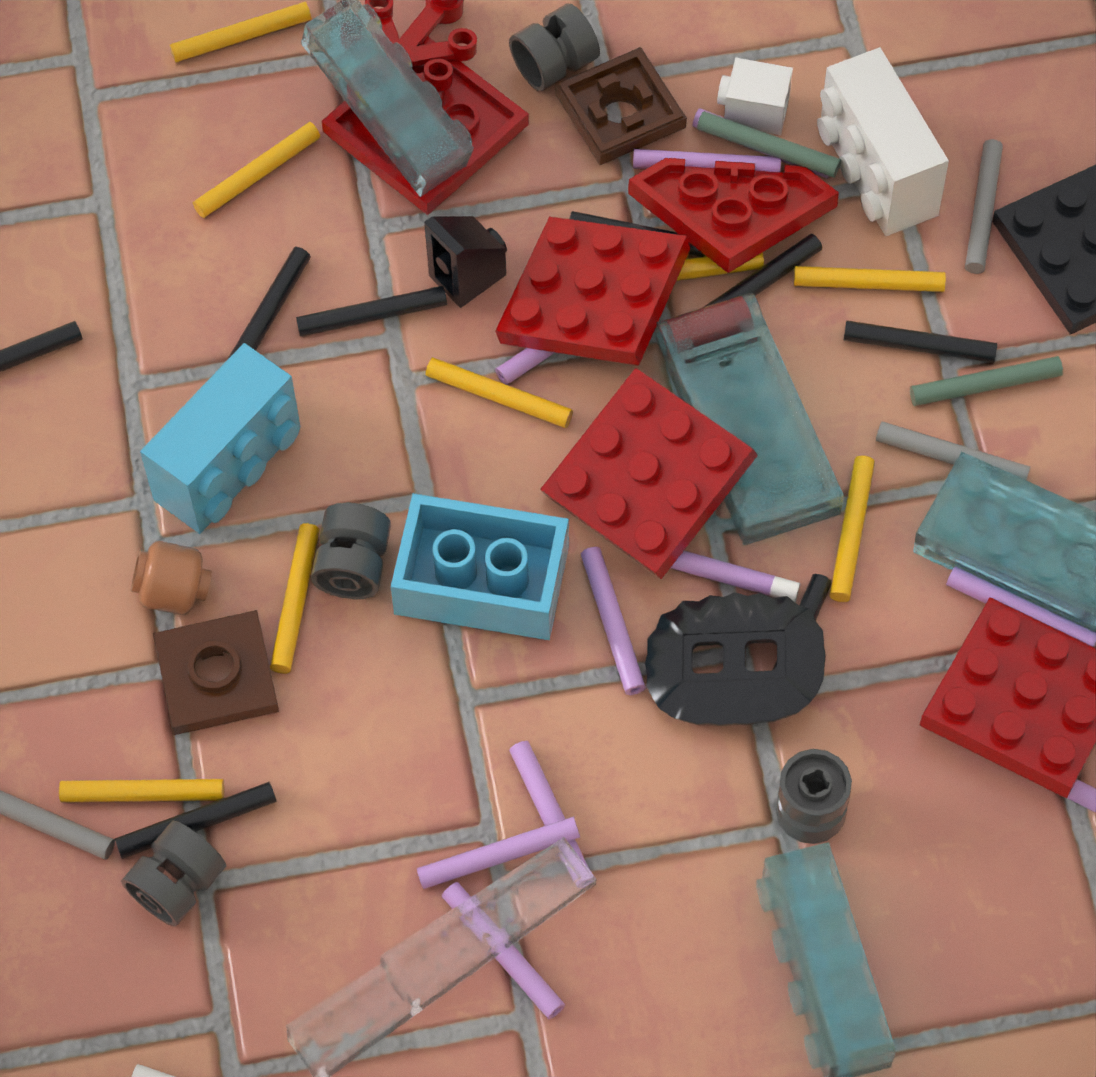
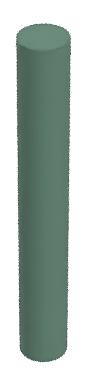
M706 111L702 112L698 121L697 130L833 178L836 177L841 165V159Z
M1059 356L914 385L910 386V397L912 404L918 406L1059 377L1063 375L1062 362Z

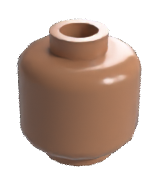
M156 541L151 544L148 551L140 550L138 553L131 592L139 593V601L145 608L185 615L193 608L195 599L206 600L212 571L202 568L203 559L198 549Z

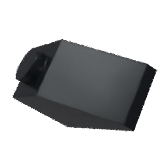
M432 216L424 222L429 277L438 286H443L445 293L460 308L506 276L505 253L507 252V247L502 237L493 228L486 230L474 216Z

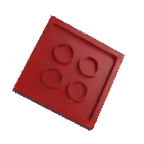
M428 36L422 45L436 42ZM455 59L447 60L453 67V82L446 91L434 92L427 90L395 96L387 111L377 116H366L358 113L347 98L321 121L323 133L426 215H429L529 125V113L464 63ZM424 65L402 68L397 76L423 73ZM434 74L433 76L440 77V76H444V75Z
M549 216L495 330L500 344L639 366L690 251L687 236Z
M635 368L540 490L552 501L662 579L758 455L749 445Z
M989 597L922 714L919 726L1067 799L1096 745V648Z

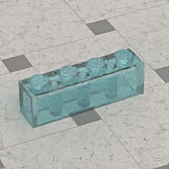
M341 0L305 24L301 45L420 197L467 166L474 149L471 145L472 138L470 133L459 120H452L442 108V100L435 87L428 81L422 82L411 68L412 62L406 50L399 43H392L382 31L380 18L368 4L362 5L359 0Z
M829 842L765 858L762 878L756 880L757 893L763 911H773L778 929L772 931V941L779 963H789L794 981L788 982V993L796 1016L804 1014L810 1034L804 1035V1044L811 1067L813 1069L821 1067L824 1077H856L891 1068L896 1048Z

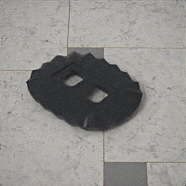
M734 592L724 597L709 595L700 601H682L675 610L660 616L656 629L647 638V657L645 661L647 673L646 687L659 709L672 718L683 722L715 726L775 722L798 714L817 695L824 680L826 659L823 630L816 622L810 608L796 604L788 596L772 598L761 593L746 596ZM755 643L775 644L777 646L776 668L771 671L747 670L746 648L750 644ZM720 645L724 648L723 669L720 672L701 674L693 672V650L696 647Z

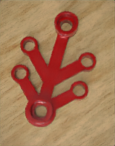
M365 0V17L373 23L384 55V59L375 69L366 50L369 46V30L367 26L358 21H350L343 24L340 28V47L348 53L355 74L347 83V98L358 113L366 116H377L387 111L395 96L427 90L443 92L451 87L453 67L447 60L468 61L472 59L477 53L476 34L470 29L458 28L449 34L448 41L422 45V43L438 24H451L462 17L464 0H425V8L400 39L392 19L393 0ZM464 43V44H467V45H466V46H460V45H457V44ZM424 65L423 73L397 76L402 68ZM434 74H441V75H444V76L437 77V76H433V75H434Z

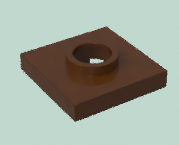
M641 47L555 84L556 96L599 165L686 128L687 118ZM618 101L632 104L637 109V112L631 116L621 118V123L608 120V114L604 111L611 103Z
M257 610L153 633L174 735L279 712ZM223 652L232 656L233 669L221 681L208 682L202 680L195 672V663L200 657L204 660L212 656H224Z

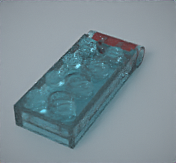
M747 293L658 321L655 328L657 342L663 357L668 361L667 370L680 399L749 445L758 455L724 499L743 546L840 515L844 494L768 329L754 294Z
M961 451L916 532L913 553L950 570H953L956 566L1096 632V512Z

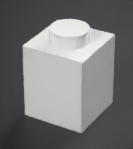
M735 57L731 76L722 75L718 91L717 104L725 105L724 118L765 133L781 135L790 99L793 68Z

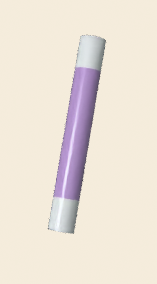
M683 551L671 567L674 570L775 598L788 596L794 602L797 600L801 583L688 551Z

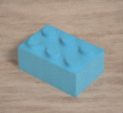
M243 343L140 451L153 500L199 534L211 522H219L229 511L234 497L245 486L249 487L255 484L264 473L266 463L279 449L281 451L286 450L297 438L301 426L292 376Z
M412 493L390 587L394 615L550 641L569 550V519Z

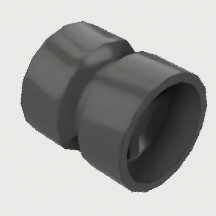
M568 3L543 18V26L538 23H532L512 35L509 39V48L517 68L525 80L537 91H544L564 79L566 69L576 72L600 56L598 39L589 21L577 7Z
M348 502L329 506L324 512L319 536L322 545L316 551L311 574L312 583L325 593L340 598L366 599L373 597L379 590L383 570L381 556L387 550L391 530L390 519L381 511L363 504Z
M819 749L801 751L791 757L781 771L776 816L780 827L786 834L799 842L816 844L828 841L840 831L845 822L852 779L848 767L838 756Z
M173 820L151 845L154 855L152 857L142 856L124 876L121 883L126 891L148 912L164 923L175 927L195 905V890H207L225 869L226 863L221 855L204 838L184 824ZM165 870L178 880L176 884L163 874Z

